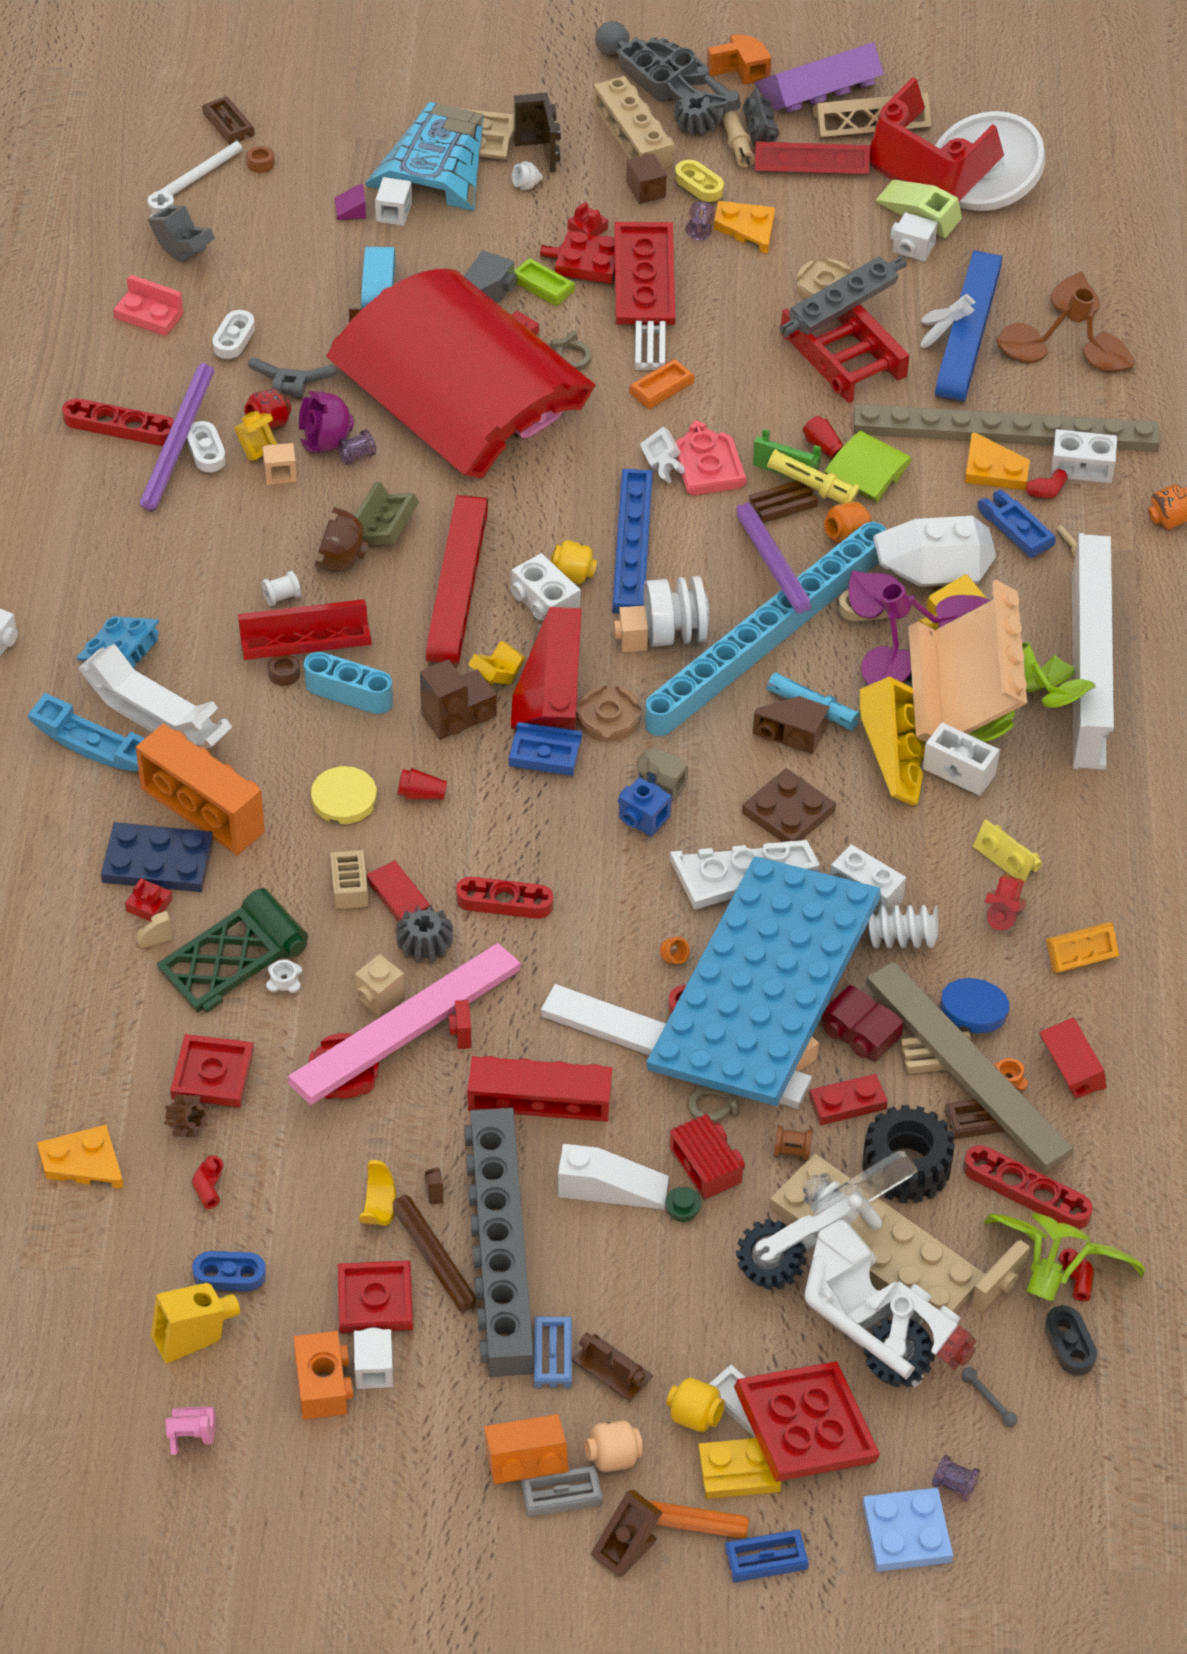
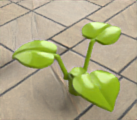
M1022 642L1024 672L1027 683L1026 692H1033L1045 687L1049 694L1042 698L1044 706L1055 708L1067 705L1096 687L1094 682L1084 679L1064 682L1075 674V669L1071 664L1062 661L1055 654L1040 668L1030 642ZM1015 710L968 733V735L983 742L1000 737L1013 728L1014 722L1012 719L1015 717Z
M990 1213L985 1217L984 1224L1001 1222L1009 1227L1023 1231L1034 1241V1257L1030 1268L1033 1273L1026 1291L1041 1298L1054 1301L1060 1283L1066 1284L1071 1273L1089 1254L1107 1255L1124 1260L1132 1265L1141 1277L1144 1275V1265L1134 1257L1116 1248L1092 1242H1086V1246L1062 1273L1063 1265L1054 1262L1062 1237H1074L1089 1241L1090 1237L1071 1225L1058 1223L1055 1219L1048 1216L1032 1213L1031 1217L1054 1240L1048 1259L1042 1258L1040 1263L1042 1237L1047 1239L1048 1235L1028 1222L1007 1215Z

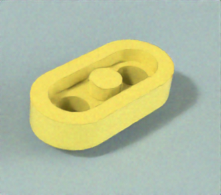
M683 160L676 165L675 181L684 189L705 202H714L722 198L724 181L721 177L695 160Z

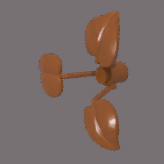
M1083 272L1066 278L1052 291L1051 302L1062 313L1045 335L1040 337L1039 332L1028 324L1014 323L1006 326L996 339L999 348L1009 357L1021 362H1037L1043 359L1048 352L1043 342L1049 339L1068 315L1069 319L1074 322L1087 320V338L1090 342L1085 344L1083 354L1092 366L1104 371H1120L1131 369L1135 365L1132 354L1116 336L1101 332L1094 337L1093 318L1099 309L1100 301L1095 291L1088 284Z

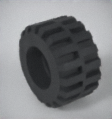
M902 1105L900 1110H897L895 1107L888 1108L886 1115L880 1112L875 1116V1122H870L865 1135L862 1169L865 1171L867 1182H873V1189L877 1193L885 1192V1198L890 1200L893 1197L900 1198V1203H907V1199H913L914 1203L922 1202L923 1196L931 1199L936 1196V1190L942 1191L946 1186V1180H949L953 1162L954 1136L952 1131H948V1124L945 1120L938 1121V1114L931 1111L928 1114L924 1112V1107L917 1106V1109H910L909 1105ZM903 1148L912 1149L921 1153L924 1157L904 1159L894 1154L893 1151Z

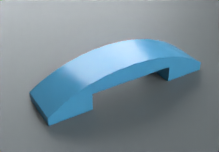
M47 693L42 695L28 714V719L36 727L72 751L107 766L129 771H139L135 746L143 741L144 737L130 732L127 737L119 735L73 714V705Z

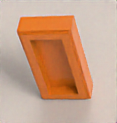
M673 359L629 385V393L647 409H650L694 383V374L676 359Z

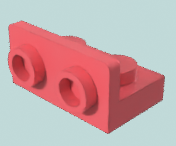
M130 275L127 279L128 292L113 309L114 318L167 336L184 314L181 292Z

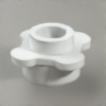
M279 960L268 967L270 980L266 983V987L270 992L280 990L295 993L300 989L301 985L298 981V976L302 973L300 965L289 960Z

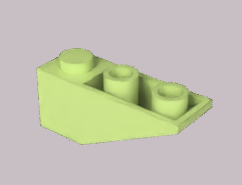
M892 180L876 199V203L901 216L906 212L938 222L936 234L944 239L962 219L958 198L933 185Z

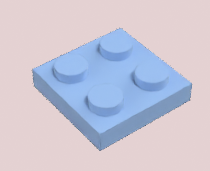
M938 1487L863 1496L862 1506L876 1572L952 1563L953 1553Z

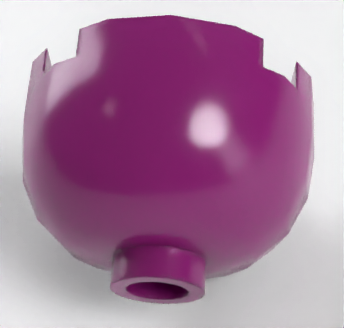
M310 391L308 393L311 396L303 398L299 411V430H305L306 439H301V443L305 450L311 453L331 452L342 446L349 432L353 430V416L349 413V409L344 401L335 394L323 391Z

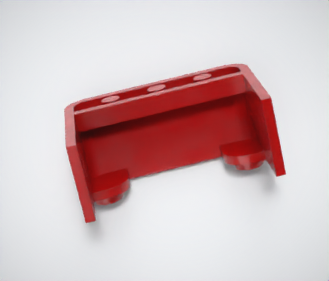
M912 77L880 111L870 144V164L873 169L891 180L933 185L957 197L958 201H960L1004 156L997 127L992 124L974 143L964 138H955L948 141L941 149L906 129L925 109L917 79Z

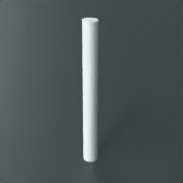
M235 141L159 191H166L172 196L240 153L242 151L241 144Z

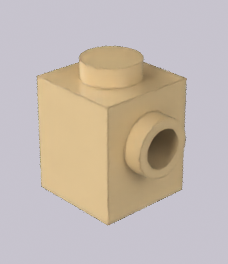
M381 954L377 955L355 973L356 998L379 1017H382L405 998L404 973Z

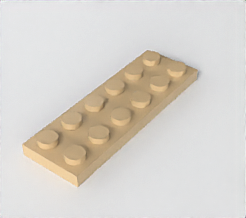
M814 1154L770 1198L769 1206L794 1223L802 1217L814 1216L818 1213L815 1211L816 1202L814 1197L819 1188L825 1183L830 1185L835 1181L839 1182L845 1198L854 1191L860 1192L882 1220V1226L878 1230H872L860 1214L853 1222L849 1223L876 1256L875 1264L870 1267V1279L882 1288L899 1281L908 1288H911L915 1283L932 1296L928 1303L938 1310L944 1305L956 1313L973 1295L975 1284L985 1275V1273L817 1154Z

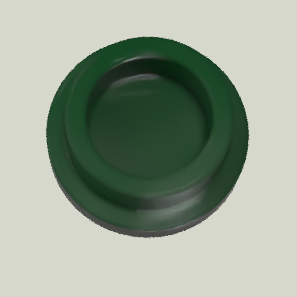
M678 1187L671 1190L666 1196L665 1207L668 1214L674 1220L687 1222L700 1212L701 1198L691 1188Z

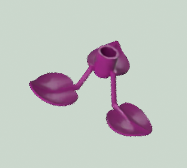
M853 570L848 589L853 611L862 618L873 619L881 615L885 609L890 620L893 640L892 649L887 646H880L872 649L864 656L861 664V673L865 682L871 685L890 676L904 683L912 674L910 651L905 649L898 650L899 639L896 619L905 617L912 605L933 623H940V628L988 603L990 600L974 595L950 596L937 604L936 613L938 616H934L916 601L914 595L908 596L903 584L898 582L895 577L883 573H864Z

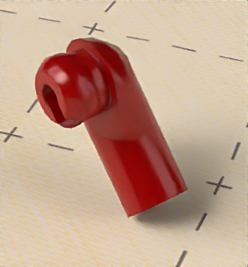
M214 1155L208 1156L200 1164L192 1178L193 1187L205 1209H212L220 1203V1198L214 1186L221 1176L224 1163L221 1158Z

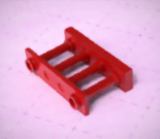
M861 304L836 318L843 325L819 336L807 335L800 330L793 332L788 337L783 336L831 384L833 390L840 394L848 403L854 400L855 383L884 370L889 372L897 381L907 377L910 355ZM788 308L782 310L780 326L791 320ZM848 335L855 336L860 342L833 355L824 347ZM867 352L877 359V361L850 373L841 365Z

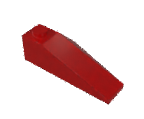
M549 607L512 696L511 729H517L518 722L576 731L582 608Z

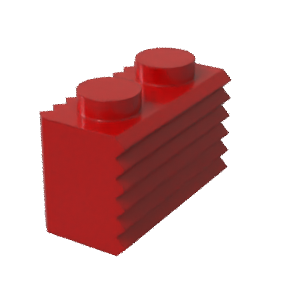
M704 1114L702 1117L698 1116L695 1120L692 1119L690 1122H685L677 1128L673 1127L670 1131V1150L678 1162H680L681 1167L684 1168L685 1173H687L695 1188L698 1189L702 1199L705 1200L742 1183V1174L745 1168L744 1159L737 1149L731 1150L727 1144L726 1132L720 1123L714 1124L708 1114Z

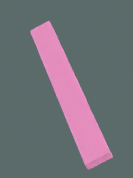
M496 943L288 1076V1084L310 1105L314 1104L443 1021L449 1015L455 1013V1000H469V1003L519 972L521 963L499 943Z

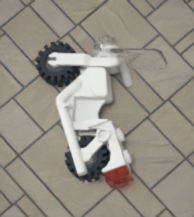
M899 1151L888 1156L842 1185L837 1181L831 1182V1176L827 1173L819 1176L813 1175L806 1182L803 1193H805L804 1202L811 1206L814 1216L802 1217L789 1226L779 1220L773 1222L771 1219H764L765 1224L757 1221L753 1223L755 1227L753 1230L750 1231L747 1228L743 1232L746 1237L744 1240L739 1238L737 1244L741 1248L736 1250V1257L740 1260L738 1262L739 1268L744 1272L745 1276L759 1287L763 1286L768 1290L776 1287L779 1290L784 1288L783 1284L785 1283L793 1284L795 1282L793 1277L796 1274L801 1276L803 1270L800 1269L801 1264L806 1265L807 1260L803 1254L815 1247L805 1289L806 1302L821 1317L863 1348L864 1355L867 1356L865 1360L867 1366L881 1381L886 1384L889 1383L893 1387H900V1385L917 1387L924 1379L923 1373L929 1374L932 1368L929 1364L934 1362L935 1355L955 1371L959 1365L964 1366L972 1358L976 1350L974 1345L977 1342L969 1332L957 1324L961 1319L958 1315L944 1305L940 1310L928 1303L932 1296L915 1283L911 1288H908L900 1281L897 1283L893 1282L880 1291L872 1286L870 1267L875 1264L876 1256L849 1223L853 1222L860 1214L872 1230H878L882 1226L881 1218L869 1202L916 1173L917 1166L905 1151ZM923 1320L929 1324L933 1332L934 1343L930 1340L928 1332L921 1326ZM881 1321L882 1324L877 1327L875 1324ZM871 1326H873V1327L871 1328V1330L873 1331L872 1334L869 1333V1332L866 1330V1329H868V1328L871 1327Z

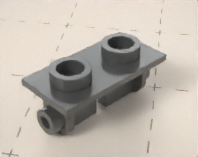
M755 87L750 97H747L743 104V113L745 114L748 132H750L754 146L755 142H758L759 139L774 142L779 135L776 122L773 120L774 115L771 102L764 96L760 97L758 88Z

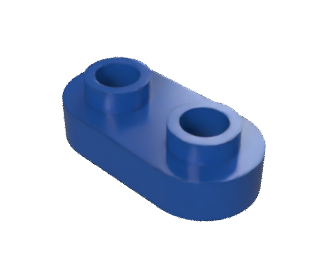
M207 1251L198 1255L192 1264L195 1283L197 1285L203 1283L211 1284L214 1290L253 1291L262 1286L266 1279L264 1260L259 1255L251 1252ZM210 1272L217 1273L215 1276H206ZM247 1273L253 1274L251 1277H242Z

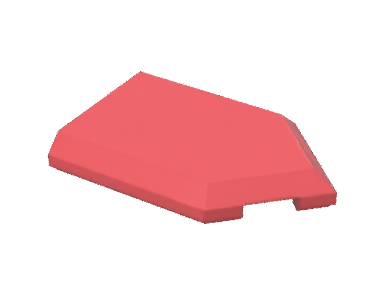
M695 420L685 436L677 440L676 444L681 453L676 456V460L684 466L685 472L681 475L687 493L694 496L740 489L747 483V478L732 436L723 432L718 434L707 429L706 424Z

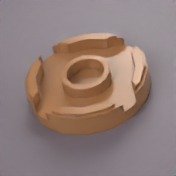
M607 685L597 686L588 690L579 699L577 708L578 725L584 733L594 739L602 741L624 739L638 729L641 721L640 702L632 692L623 687L616 686L614 689L607 688Z

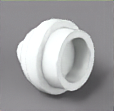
M523 161L521 164H516L512 170L513 185L524 191L533 189L543 178L538 168L531 162Z

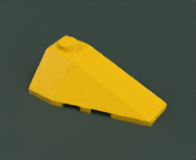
M889 676L859 689L861 720L891 796L914 806L918 804L923 779V772L920 766L921 760L924 759L925 742L916 738L913 688Z

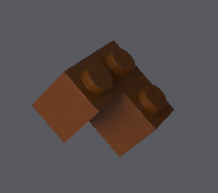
M448 659L420 671L421 715L439 740L459 734L462 730L487 722L497 716V694L478 669L460 676Z

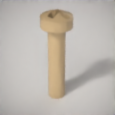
M1063 525L1058 526L1056 530L1072 548L1071 553L1075 556L1077 542Z

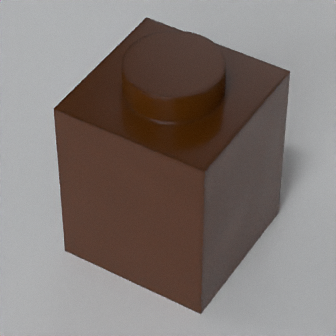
M654 154L627 160L626 183L639 204L666 197L667 175Z

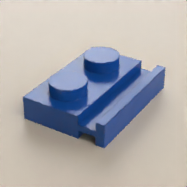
M518 722L509 755V766L573 776L582 742V732Z

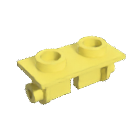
M984 820L972 847L1015 878L1026 881L1031 870L1037 872L1043 862L1039 859V854L1032 853L1023 845L1018 844L1015 839L1002 831L1001 826H994L989 821Z

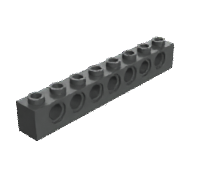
M513 1108L470 1110L471 1124L464 1125L465 1146H472L473 1154L466 1155L467 1176H474L475 1184L468 1185L469 1206L477 1207V1215H471L472 1237H479V1246H473L474 1268L481 1267L482 1277H475L476 1299H483L484 1308L477 1309L478 1331H486V1340L480 1341L481 1363H488L489 1377L533 1374L534 1355ZM492 1208H499L500 1210H490V1209H492ZM496 1238L503 1239L502 1241H493ZM498 1269L506 1270L505 1272H500V1273H499V1272H495V1270H498ZM498 1301H507V1302H509V1303L499 1304V1303H496V1302H498ZM502 1332L511 1333L509 1336H501L499 1334Z

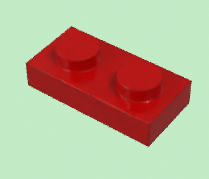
M877 1074L810 1089L809 1099L820 1126L886 1110L888 1104Z

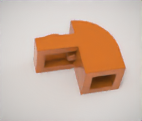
M730 35V43L708 47L707 67L710 76L737 71L741 81L746 85L770 76L771 56L765 45L758 39L747 35Z

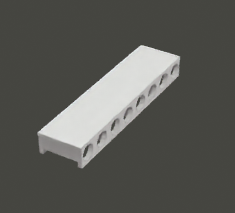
M1079 533L1072 571V666L1075 669L1072 680H1089L1094 682L1096 687L1073 701V769L1106 770V738L1109 737V732H1113L1111 536L1084 535V533Z

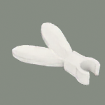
M966 294L949 306V308L933 310L927 313L921 322L926 326H935L924 336L920 347L924 349L932 345L954 320L958 321L964 316L970 315L974 311L970 305L974 304L975 301Z

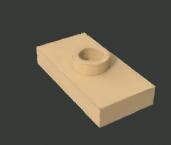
M1022 1240L1016 1241L975 1284L972 1298L973 1307L983 1312L1002 1291L1008 1293L1014 1287L1019 1278V1273L1027 1266L1030 1251L1029 1245Z

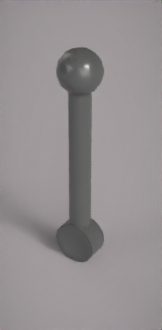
M965 1368L962 1372V1380L968 1384L972 1383L1002 1415L1006 1426H1014L1017 1423L1016 1414L1008 1412L977 1379V1371L974 1368Z

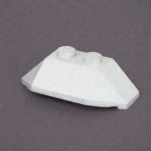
M974 516L914 519L875 534L873 537L880 566L887 570L890 568L900 577L919 587L948 585L965 574L977 584L996 558L989 527Z

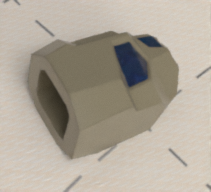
M653 748L647 749L637 758L636 766L639 777L649 783L658 785L663 791L672 795V800L677 799L688 779L687 765L679 757Z

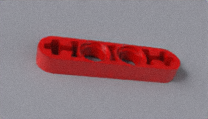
M70 399L62 407L63 420L68 427L158 446H164L174 423V419L168 416L85 399ZM103 416H109L113 418L109 422L98 421V419ZM131 422H139L142 424L138 428L127 427V425Z
M976 1145L967 1150L963 1168L966 1176L971 1180L1039 1214L1053 1218L1058 1223H1065L1079 1230L1089 1224L1093 1206L1090 1199L1085 1195L987 1146ZM980 1160L986 1162V1164H982L980 1167L974 1165V1163H978ZM998 1167L996 1176H993L992 1172H995V1168ZM1013 1173L1020 1177L1021 1182L1017 1185H1009L1003 1181L1002 1177L1005 1174ZM1039 1189H1045L1052 1193L1053 1198L1049 1201H1041L1035 1197L1034 1192ZM1059 1199H1063L1064 1201L1063 1203L1061 1202L1060 1208H1057ZM1075 1208L1081 1209V1212L1076 1213V1215L1070 1213Z

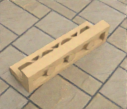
M928 92L921 93L925 105L923 122L912 121L906 129L931 127ZM893 96L817 103L812 109L813 118H817L819 138L874 133L876 126L870 127L873 122L877 124V117L882 107ZM866 114L871 120L865 127L858 128L850 121V118L853 115ZM837 116L843 121L837 130L826 131V117ZM847 124L851 129L842 128Z

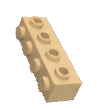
M625 76L594 84V108L629 159L654 154L663 169L671 167L672 154L675 153L674 142L671 137L666 136L660 121L655 120L652 116L646 102L643 103L636 87L632 86Z

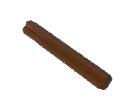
M405 1194L396 1198L393 1201L394 1212L457 1308L462 1312L473 1308L476 1305L475 1294L410 1196Z

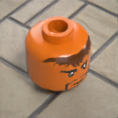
M1173 484L1151 496L1152 506L1147 508L1155 525L1160 523L1162 527L1170 530L1187 522V487L1182 488L1178 484Z

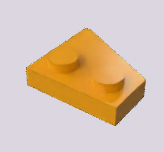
M718 201L714 229L724 234H729L742 243H745L747 240L759 245V251L768 253L775 217V207Z
M972 432L965 483L1026 490L1030 460Z
M107 1125L37 1142L46 1179L59 1181L73 1180L76 1183L91 1185L92 1180L110 1182L112 1188L124 1187Z

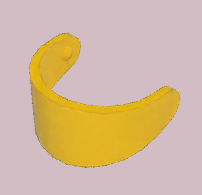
M370 1160L367 1165L368 1180L364 1212L360 1213L359 1222L361 1224L387 1226L392 1222L395 1215L393 1210V1201L396 1199L394 1179L385 1163L379 1160Z

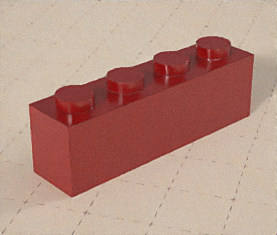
M472 1056L467 1089L468 1111L513 1108L515 1115L608 1122L612 1089V1067L599 1064H568L563 1061H532L526 1058L517 1060L494 1056Z

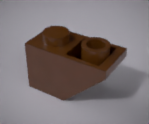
M797 696L756 708L754 712L753 734L761 736L766 740L787 745L795 750L814 754L828 727L829 706Z

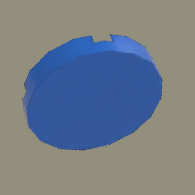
M964 978L957 979L944 988L941 995L940 1010L959 1029H961L962 1025L970 1028L969 1032L987 1033L1001 1028L1005 1023L1009 1013L1010 1002L1006 994L996 985L981 979Z

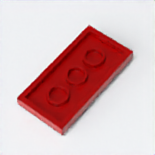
M615 221L616 324L636 325V321H642V325H648V321H654V325H659L660 321H666V325H675L673 222Z

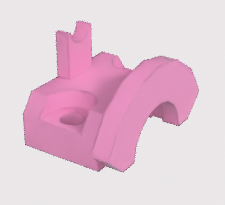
M214 1407L173 1408L172 1417L165 1419L167 1439H170L171 1455L179 1452L178 1437L181 1436L202 1437L204 1445L214 1443L216 1431V1412Z

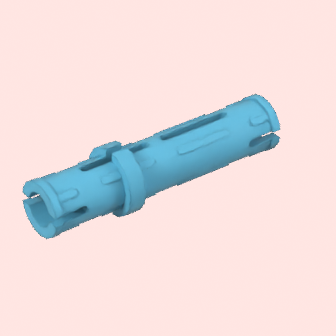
M775 672L768 681V683L773 685H767V690L785 699L801 696L829 706L828 720L847 728L849 731L854 730L859 720L855 719V717L860 718L859 711L838 703L837 699L831 695L826 697L780 675L778 672Z

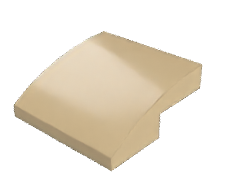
M464 109L482 113L484 117L479 157L506 160L513 138L514 114Z

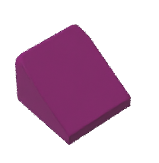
M359 184L335 197L337 220L366 218L363 184Z

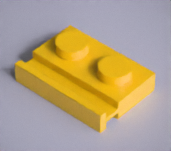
M756 1438L699 1443L698 1454L705 1499L777 1493L781 1491V1481L775 1482Z

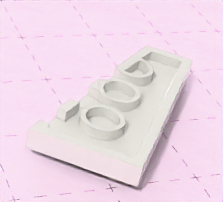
M807 840L766 843L763 845V848L756 849L746 848V845L732 846V851L713 852V848L698 849L697 854L683 855L682 851L670 852V862L694 910L732 899L754 856L819 872L820 864Z

